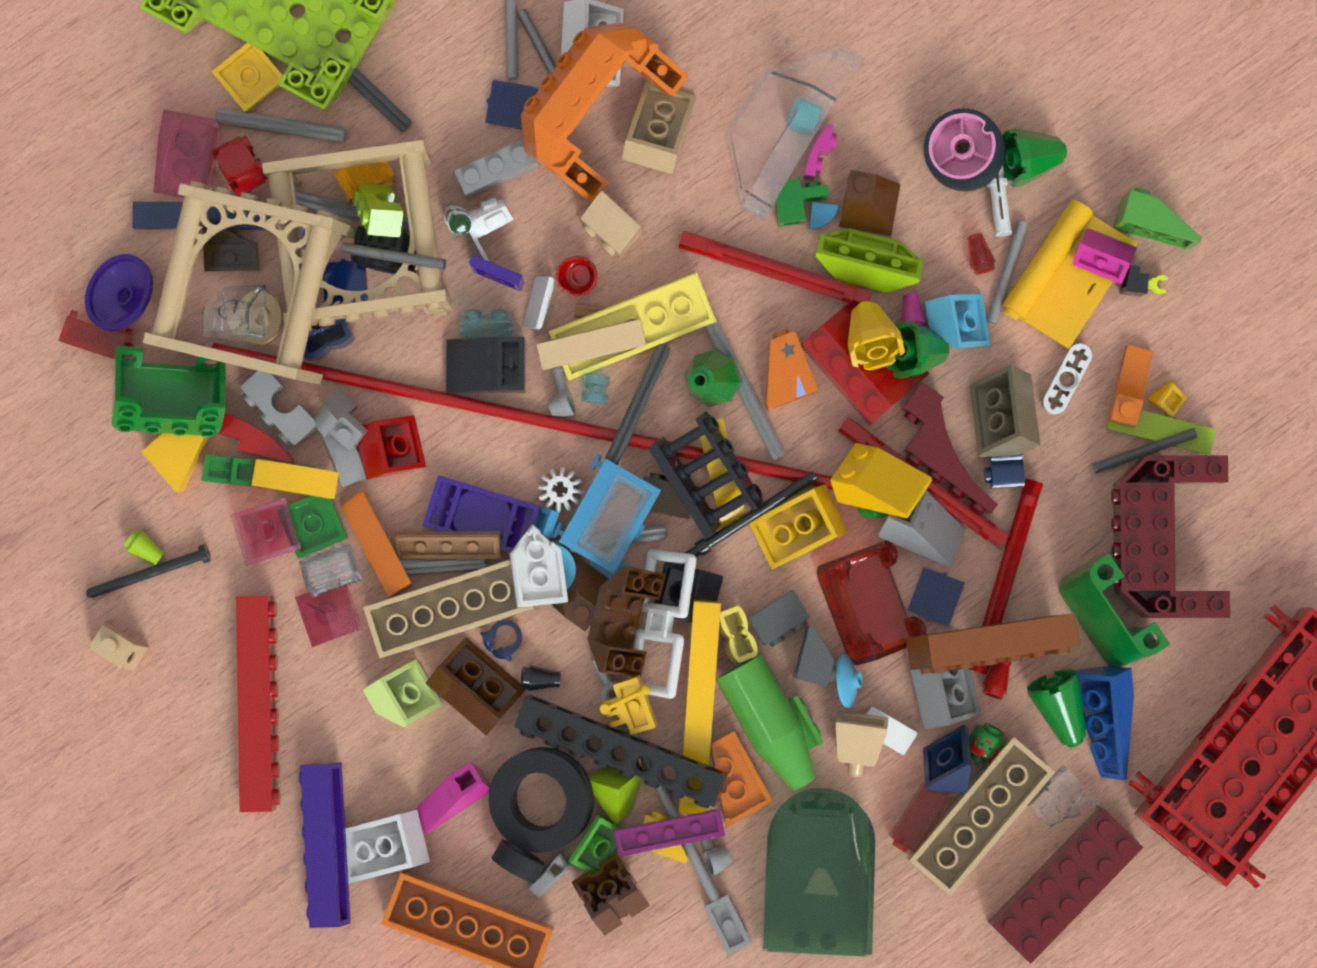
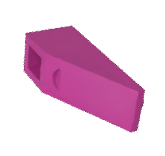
M470 761L449 775L415 809L418 811L421 827L426 835L489 793L490 784L478 766Z

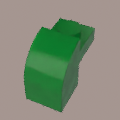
M800 178L786 183L780 190L776 201L778 227L804 224L806 218L803 203L828 199V184L821 185V182H810L805 184V188H801Z

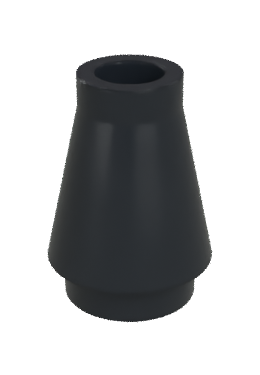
M534 665L522 667L521 688H527L528 691L560 686V671H552Z

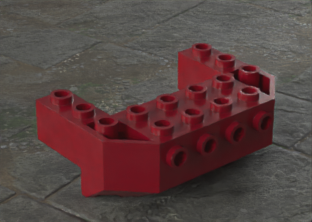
M1147 455L1139 458L1113 484L1111 491V502L1114 505V516H1112L1111 527L1114 532L1112 558L1124 575V577L1113 583L1114 591L1141 618H1230V591H1176L1174 484L1228 483V455Z

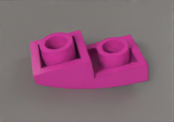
M828 124L817 138L809 155L803 179L814 180L815 173L820 174L823 158H819L818 155L828 156L830 149H835L837 134L833 133L834 125Z

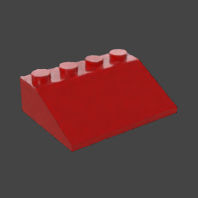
M848 303L801 343V347L870 426L927 377L929 372L926 371L920 375L906 378H896L893 375L895 372L886 366L874 370H866L862 364H858V367L853 366L848 349L851 313L857 304Z

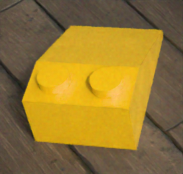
M855 443L830 481L839 503L908 518L932 482V478L880 448Z
M826 484L811 489L749 524L772 570L849 532Z

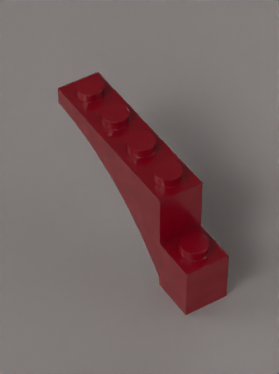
M924 382L920 383L901 409L905 412L903 416L914 425H917L918 422L922 425L903 450L908 454L906 458L918 467L922 464L929 469L927 474L940 483L943 480L949 484V491L957 497L962 498L965 496L972 501L970 506L982 515L984 512L992 513L998 504L973 481L952 447L942 413L941 401L944 397Z

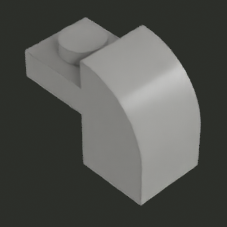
M337 388L328 395L314 417L315 425L324 438L331 434L349 451L356 448L368 430L352 416L358 404L340 388Z

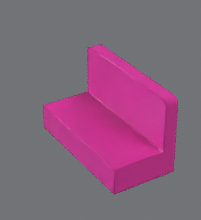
M1087 229L1072 265L1122 284L1137 248L1097 231Z

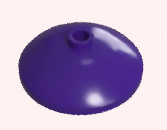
M131 254L117 255L105 261L95 271L87 286L85 309L89 319L96 326L108 331L121 330L133 324L144 313L152 296L153 276L149 266L142 259Z

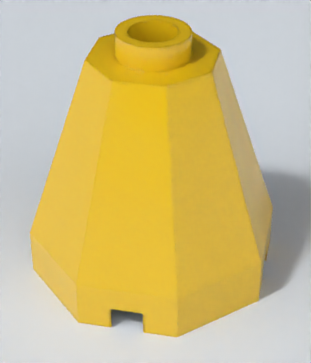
M864 301L852 310L848 349L853 366L858 367V364H862L864 369L874 370L892 365L896 361V354L900 353L901 356L905 353L900 330L878 304Z

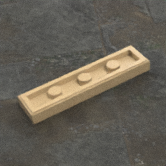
M636 319L537 343L536 345L542 369L546 370L647 344L641 319Z

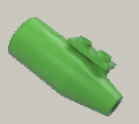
M761 653L716 678L718 686L753 749L792 791H795L813 781L816 776L809 750L824 743L821 738V731L810 719L808 708L805 702L799 699L798 695L787 699L763 654Z

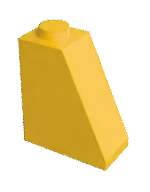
M162 433L141 452L177 493H182L186 489L210 437L187 434L177 436L171 433Z

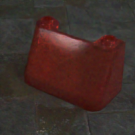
M887 540L817 567V578L844 650L854 665L875 661L907 648V637L927 634L926 625L921 619L916 616L908 617L890 570V567L894 566L897 562L898 552L893 543Z

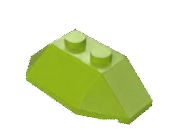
M851 228L821 233L815 255L836 280L885 293L919 283L924 259L916 256L901 241Z

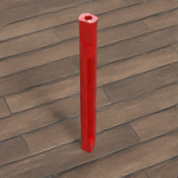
M683 231L678 248L850 304L858 305L864 301L870 302L873 292L860 289L858 286L687 231Z
M850 417L845 420L838 430L840 434L854 444L858 443L880 448L923 472ZM932 478V482L926 491L945 510L983 539L988 540L998 548L1003 546L1009 535Z
M1025 479V486H1023L982 626L1002 623L1043 487V483L1036 480ZM989 665L973 666L969 670L987 675Z

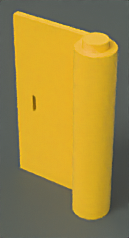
M1074 199L1070 200L1002 304V307L1005 309L1003 313L1014 321H1017L1019 318L1068 350L1114 282L1072 265L1086 230L1097 231L1135 247L1138 245L1136 241L1093 216V211L1089 207Z

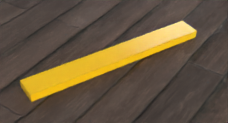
M694 600L683 755L709 765L721 602ZM689 777V785L693 789H700L702 787V782L698 777ZM687 796L680 798L679 812L698 813L706 811V808L694 804L695 799Z

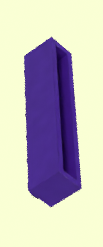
M342 762L300 765L299 782L302 787L300 807L303 812L304 823L302 827V836L305 841L303 861L306 866L307 877L305 890L308 895L306 915L309 920V928L341 927L351 924Z

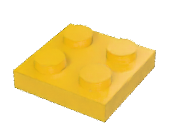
M248 42L212 71V74L245 113L250 112L280 87L278 83L283 76L262 50Z

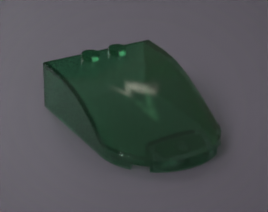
M808 789L793 795L775 813L767 834L761 952L869 957L872 955L875 834L867 813L850 796L833 789Z

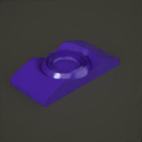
M438 475L422 526L436 531H500L502 551L511 553L532 524L535 526L540 506Z

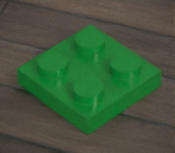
M309 496L278 509L298 559L348 539L332 499Z

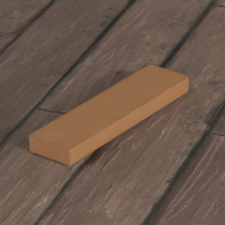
M500 531L395 532L393 535L395 553L399 560L501 559L502 557Z

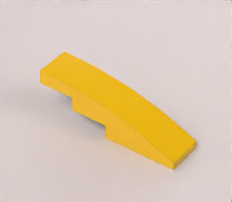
M718 419L719 431L724 438L728 439L724 419ZM705 435L701 436L703 452L706 453L713 449ZM720 458L707 464L710 481L727 472ZM734 480L713 492L716 507H720L741 494ZM744 505L720 518L721 528L746 514Z

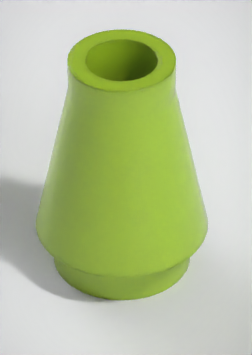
M135 529L123 545V547L128 549V553L152 562L154 565L158 563L165 553L143 530L140 532Z

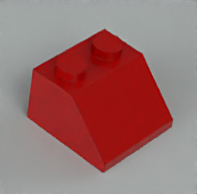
M414 415L377 420L363 425L368 431L358 443L366 480L387 477L426 467Z

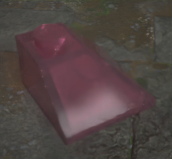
M346 580L295 597L312 648L363 630Z

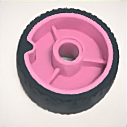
M959 108L944 113L932 123L924 140V157L931 174L942 185L956 191H975L985 187L999 174L1004 162L1005 144L998 126L987 115L974 109ZM963 143L970 144V148L966 153H957L959 145Z

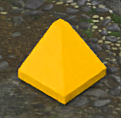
M1169 382L1151 394L1147 400L1167 416L1173 418L1188 397L1173 382Z

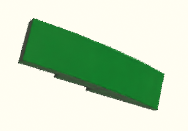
M205 454L201 481L257 487L251 486L255 460Z

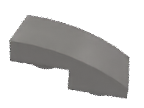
M331 434L325 438L322 436L328 458L332 461L335 472H339L338 482L341 487L366 479L356 448L349 451Z

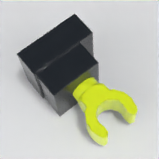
M1130 265L1121 284L1120 294L1143 296L1147 294L1148 289L1158 295L1164 294L1167 291L1159 289L1157 282L1159 280L1165 281L1168 277L1159 275L1155 278H1149L1150 274L1140 273L1139 266Z

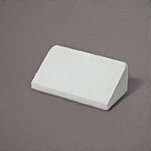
M538 276L535 278L523 323L524 328L539 332L543 331L555 285L553 277Z
M871 705L865 714L888 718L887 734L883 744L902 755L906 753L918 732Z

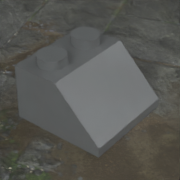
M806 626L793 677L828 687L829 681L834 682L837 673L836 666H833L834 659L815 627Z

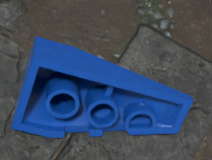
M1104 666L1075 670L1080 681L1085 727L1092 743L1090 749L1100 776L1103 778L1125 780L1127 779L1134 700L1132 668Z

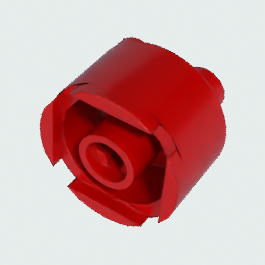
M246 135L243 137L238 136L211 151L214 160L217 159L220 164V171L236 196L240 197L241 192L248 193L266 183L265 180L268 178L263 174L262 162L259 158L254 160L253 147Z

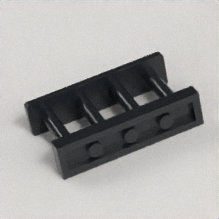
M707 411L695 419L699 425L672 442L667 441L663 436L648 447L705 538L715 533L721 526L719 523L720 518L746 503L754 510L763 502L761 489L757 484L752 483L745 464L742 461H738L733 453L734 448L731 442L723 437L719 431L717 420L712 415H709ZM705 435L713 449L686 465L681 464L676 456V451ZM720 458L727 472L701 487L695 486L690 478L691 474L715 459ZM734 480L742 494L715 510L710 509L705 501V496Z

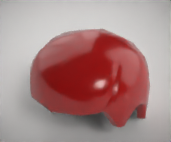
M573 256L566 258L558 266L555 277L561 290L572 296H581L588 294L596 286L598 273L594 263L583 256Z

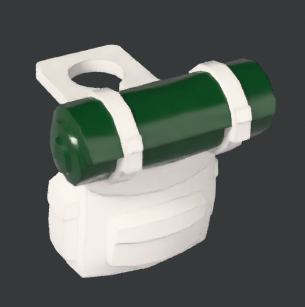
M491 198L482 201L480 208L469 212L463 207L450 205L445 209L444 220L448 229L454 234L462 235L469 232L482 258L489 261L478 238L512 221L513 216L503 200Z

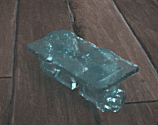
M502 309L493 310L491 313L467 310L465 313H460L459 323H465L460 325V335H465V338L484 337V328H489V337H508V335H513V324H508L513 321V313H507L506 310Z

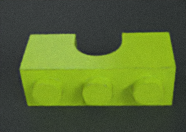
M359 182L358 191L353 192L352 205L356 207V214L360 216V223L364 225L368 235L400 237L403 210L399 202H394L395 193L391 185Z

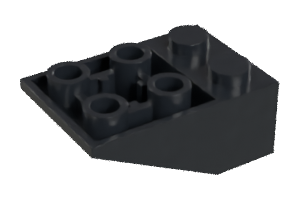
M482 337L446 340V393H526L525 337Z

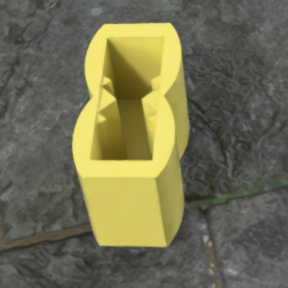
M735 606L721 611L719 634L724 638L725 652L730 661L736 664L756 657L758 653L757 644L754 637L748 632V621L743 610L739 606Z

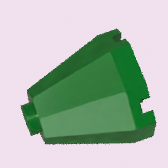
M1022 129L1007 130L1002 135L1005 144L1004 176L1008 181L1012 180L1010 183L1012 187L1023 186L1060 166L1067 156L1065 143L1056 136Z
M914 321L895 324L901 332L905 353L901 356L900 353L896 354V361L886 367L895 372L893 375L896 378L920 375L946 361L950 353L949 343L937 333Z
M720 350L695 355L684 374L690 396L708 407L732 401L742 383L741 375H739L737 369V360Z

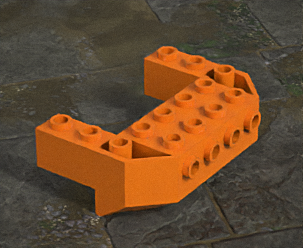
M623 23L587 27L577 33L572 41L573 45L558 58L556 68L542 80L541 88L535 96L530 97L526 101L524 111L521 113L524 152L579 196L591 203L606 188L609 182L578 158L582 151L567 139L620 67L623 65L637 71L659 91L672 97L689 76L658 49L659 45L634 27Z

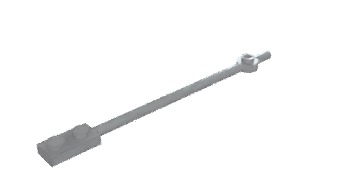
M594 660L592 664L604 686L601 691V700L604 701L610 699L609 693L614 690L613 684L616 682H613L610 674L599 672ZM624 723L623 726L626 732L630 734L627 723ZM639 733L634 734V736L641 738ZM640 756L644 769H650L652 765L651 760L646 756ZM662 786L654 788L668 817H679L680 815L667 789ZM694 843L682 844L710 900V903L704 905V908L727 955L751 944L752 942L728 893L721 897L719 896Z

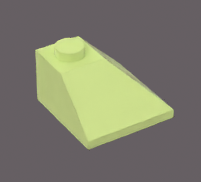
M417 659L363 689L376 714L402 727L408 726L443 705L437 693L425 684L428 678Z

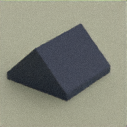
M964 724L923 748L925 788L928 791L967 793L972 766L968 726Z

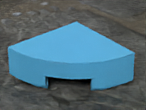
M812 202L809 230L820 229L830 223L835 217L839 205Z

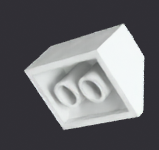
M595 0L564 2L561 55L570 49L576 34L585 28L623 23L624 9ZM621 67L606 87H620Z

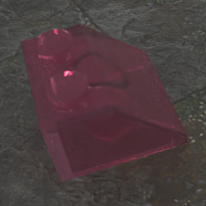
M286 498L230 515L246 566L301 549Z

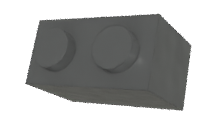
M794 590L747 619L763 645L770 644L771 647H774L785 640L783 634L792 629L796 633L806 627L808 624L805 620L809 619L810 616Z

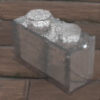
M342 543L336 544L331 547L330 551L321 554L318 552L310 553L304 560L299 561L306 589L312 597L321 596L337 588L346 587L363 580L355 552L350 543L347 545Z

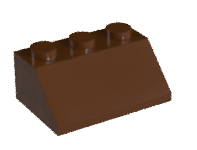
M466 637L436 668L425 683L485 735L494 728L526 690V688H521V684Z

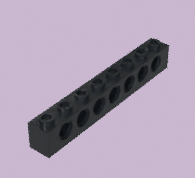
M531 694L524 698L514 725L515 728L520 729V734L532 739L535 736L545 739L544 743L550 747H565L570 749L569 753L575 757H590L595 759L594 764L600 767H615L620 769L619 774L625 777H640L644 779L643 783L650 787H665L669 789V794L678 798L687 796L695 799L694 804L703 808L714 807L717 804L728 776L727 772L613 727L610 728L606 724ZM542 716H546L551 720L552 726L550 730H546L540 725ZM566 726H571L576 730L577 735L574 740L566 737ZM591 736H596L601 740L600 749H593L590 746L589 739ZM616 746H621L626 750L625 759H618L615 756L614 748ZM640 756H646L651 760L652 765L650 769H643L639 765ZM664 767H673L677 773L676 778L668 779L664 775ZM689 777H698L702 782V787L700 789H693L689 785Z

